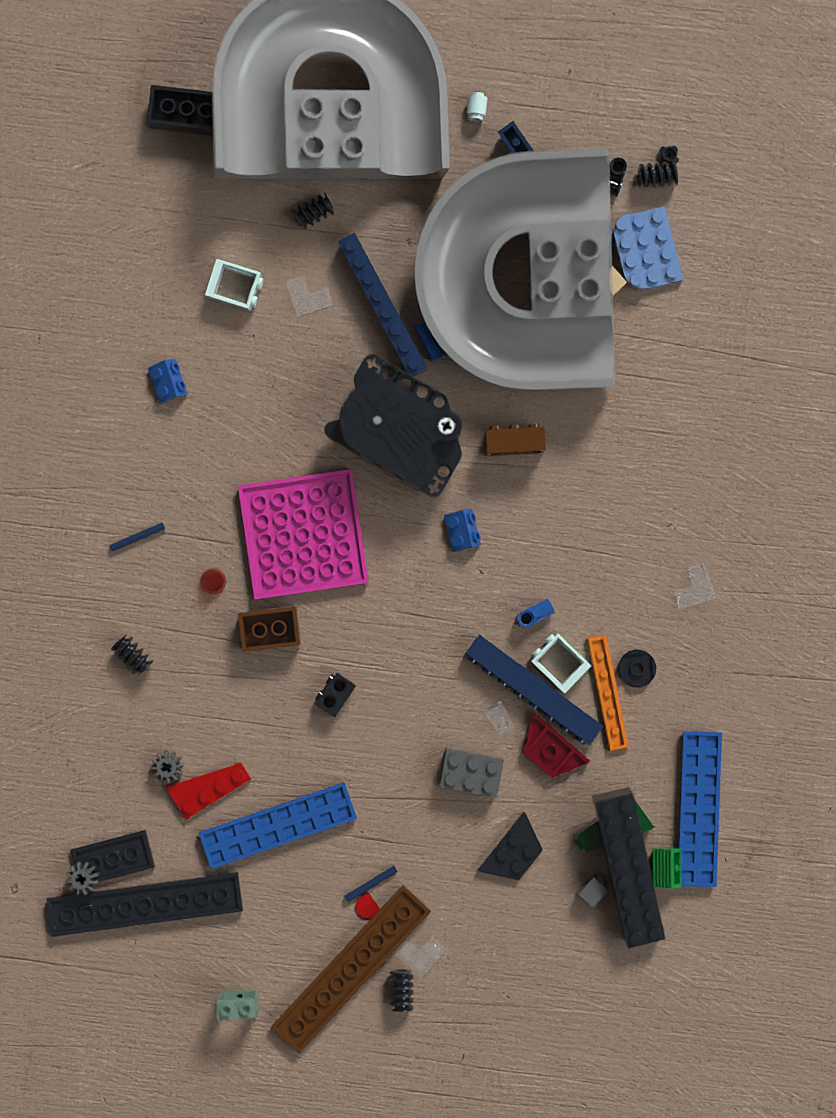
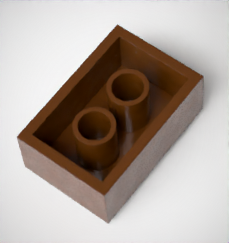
M529 424L527 428H521L520 425H509L508 429H501V426H490L489 430L485 432L486 456L542 454L546 450L545 427H540V424Z
M297 607L238 613L242 652L302 645Z

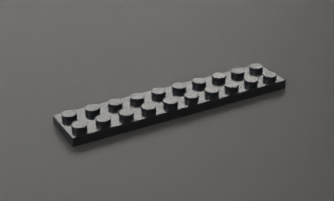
M239 872L88 892L87 895L80 893L79 895L70 894L46 898L51 937L243 911Z

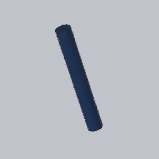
M161 522L110 545L111 550L114 552L165 530V525Z
M393 865L345 895V898L348 902L352 901L397 873L396 867Z

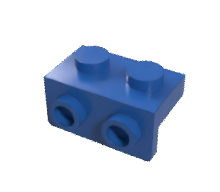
M176 359L164 360L148 367L159 404L188 395L186 384L183 381L180 366Z
M472 509L444 515L452 552L481 546V536L477 530L476 516Z

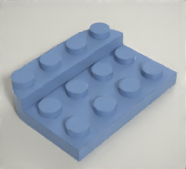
M665 206L631 215L626 214L617 221L613 230V240H615L623 272L622 277L629 286L638 289V291H644L683 281Z

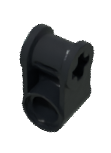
M619 157L614 158L610 163V193H613L616 197H618L627 169L626 161ZM620 164L623 170L616 172L613 169V165Z

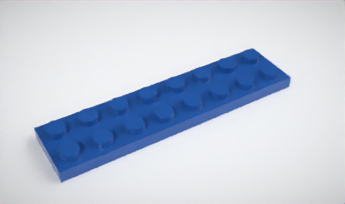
M683 731L678 842V848H681L682 886L717 887L722 732Z
M345 782L200 831L199 835L210 868L214 869L355 820L357 816Z

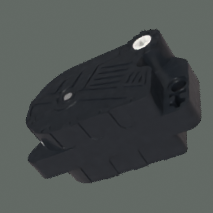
M367 355L354 375L353 380L356 389L348 395L343 407H341L339 420L328 422L325 425L324 432L327 438L358 455L369 464L375 465L392 477H396L414 490L436 498L444 490L461 460L462 451L459 437L462 430V422L459 416L450 410L448 399L443 393L377 355ZM375 360L376 366L381 367L380 374L377 373L378 368L374 366L369 368L367 362ZM391 369L394 371V376L392 378H385L383 375L384 371ZM402 379H409L411 385L408 388H403L400 385V381ZM418 389H426L428 392L427 396L424 398L417 395ZM436 398L444 400L442 407L434 405L433 402ZM446 426H448L449 429H447L446 432L443 431V428H446ZM446 467L449 470L448 476L441 477L438 474V469ZM435 476L438 480L444 481V484L439 482L437 486V489L439 491H435L432 494L430 493L431 489L429 488V486H433L435 484L436 479H433Z

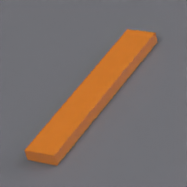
M606 635L587 638L609 751L629 748Z

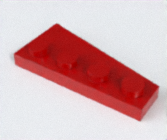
M241 762L166 786V789L186 820L252 778Z

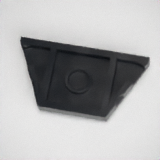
M524 811L478 868L479 872L520 880L543 849Z

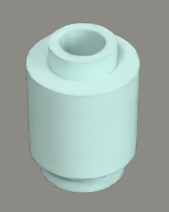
M473 92V95H469L467 106L469 121L483 122L487 107V97L484 96V93Z

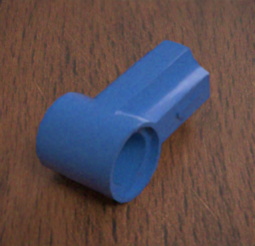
M547 598L519 612L516 616V622L520 627H530L555 614V611ZM524 613L530 616L528 624H524L521 621V616Z

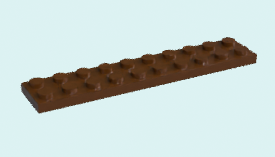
M402 884L271 1025V1028L295 1051L300 1053L427 917L431 910Z

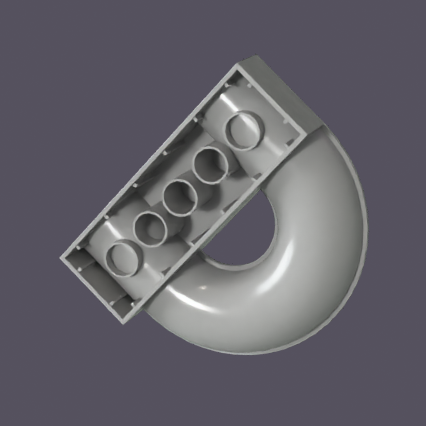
M253 0L235 18L221 43L214 70L211 102L214 179L444 178L450 169L447 84L443 62L429 31L415 13L401 0ZM321 53H337L352 59L360 66L367 77L370 91L292 90V84L297 70L307 59Z
M607 148L524 152L493 159L481 164L458 179L443 194L430 213L420 236L415 260V283L419 306L429 330L441 348L456 363L475 376L490 383L515 389L615 387L610 164ZM530 232L532 311L520 310L505 302L495 288L492 274L493 263L499 249L512 237Z

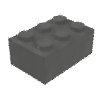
M446 747L440 787L497 798L504 759Z

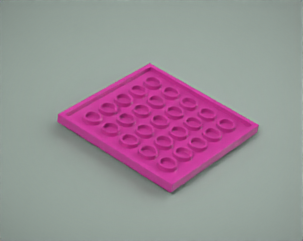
M352 469L238 486L254 600L369 583Z

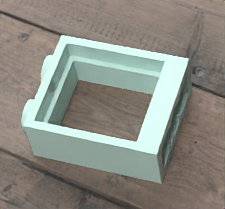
M216 259L205 296L208 299L251 312L252 307H256L258 301L256 293L258 289L261 290L264 279L261 272ZM224 269L255 278L246 304L216 295Z
M558 633L555 636L551 634L544 641L546 645L542 649L538 647L531 654L533 657L531 662L563 693H566L591 665ZM557 641L581 663L562 684L538 662Z

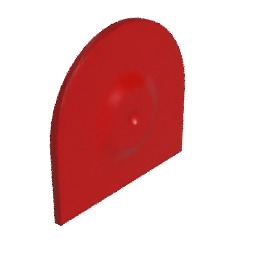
M369 892L360 897L356 903V911L362 918H372L380 909Z

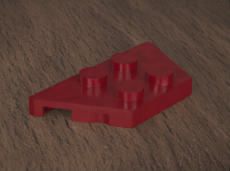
M535 712L532 714L522 753L548 776L555 778L590 762L587 757Z

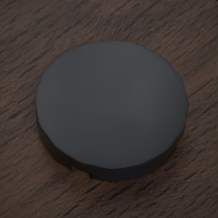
M634 649L628 651L621 657L618 663L620 678L631 687L640 688L646 686L656 675L657 666L655 660L644 650Z

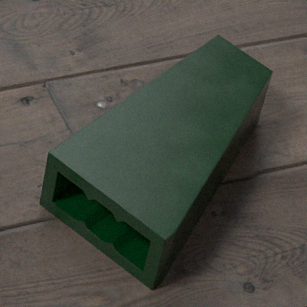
M635 800L642 833L652 830L655 827ZM597 818L574 834L577 838L574 842L580 850L584 848L586 852L603 847Z

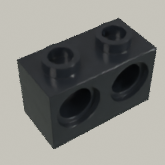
M338 672L336 675H330L326 681L328 687L325 691L320 690L315 698L318 701L316 706L334 718L356 687L355 683ZM341 680L345 683L343 691L335 689L336 681ZM325 697H332L335 701L334 706L327 707L324 704Z

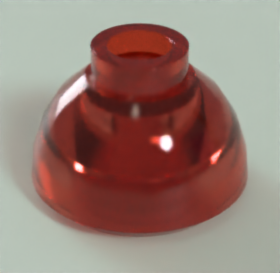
M207 569L200 577V586L207 594H219L226 587V576L219 569Z

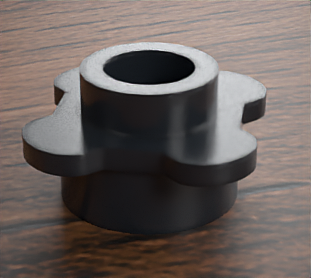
M674 145L661 147L659 149L661 154L660 163L667 162L668 164L673 161L677 164L679 162L677 157L678 148Z

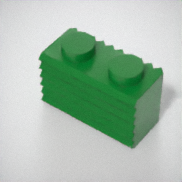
M653 848L650 859L653 862L651 875L654 887L675 889L682 886L681 848Z

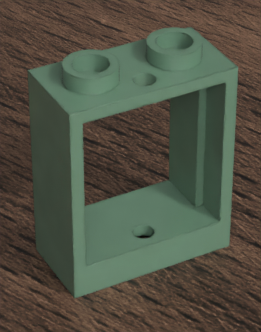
M260 989L221 991L216 1000L217 1020L257 1018L260 1010Z

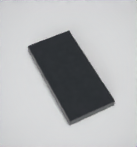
M146 830L71 849L75 867L77 868L78 862H81L82 866L89 862V869L92 866L96 867L92 872L99 873V876L94 878L99 882L156 867ZM82 875L78 877L79 880H83V883L86 880V877H82Z

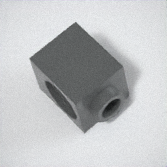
M591 875L577 893L589 905L594 907L608 891L607 887H605L607 883L600 876L595 878Z

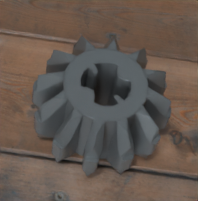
M165 750L164 756L161 753L157 754L159 760H152L157 765L151 767V770H157V773L153 776L161 775L159 782H163L166 777V782L171 783V777L177 781L178 776L176 774H183V771L178 769L184 767L183 763L178 764L182 757L179 756L175 759L176 752L173 751L169 757L168 750ZM164 763H170L172 765L170 769L172 770L165 771L163 767L166 765H164Z
M78 862L77 868L72 865L70 867L72 872L66 873V876L71 878L66 881V884L72 883L69 890L72 891L76 888L77 895L81 893V890L84 895H87L88 889L90 891L95 890L93 885L99 883L98 880L94 879L99 876V873L92 872L95 870V866H92L90 869L88 868L89 862H86L84 866H82L81 862ZM81 875H82V877H86V880L84 881V883H83V880H79V878H78V877H80Z

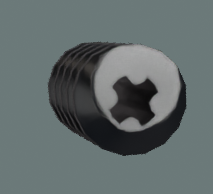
M673 161L670 162L669 167L667 162H663L661 167L656 162L654 167L651 163H648L645 169L644 164L641 163L637 172L638 187L640 188L641 183H644L645 188H648L649 182L655 187L657 181H659L661 187H663L664 181L670 186L672 180H674L677 186V166Z
M325 192V198L320 194L317 195L318 202L314 198L311 199V205L304 202L305 209L300 205L297 206L298 212L291 209L299 226L307 229V222L313 226L314 218L320 222V215L326 219L327 211L332 215L334 214L333 206Z
M124 635L112 646L111 650H118L116 656H123L122 663L129 661L126 667L128 669L134 667L132 674L139 673V676L154 660L146 661L149 655H141L144 649L136 650L138 642L131 644L133 637L126 638V635Z
M398 969L390 971V974L395 975V978L390 979V982L395 983V985L389 987L390 990L395 991L394 994L389 995L390 998L395 999V1001L389 1003V1005L395 1007L392 1010L394 1012H409L413 1010L411 1003H413L414 998L410 996L414 994V991L410 988L414 986V983L410 980L414 979V975L410 973L412 972L411 970Z

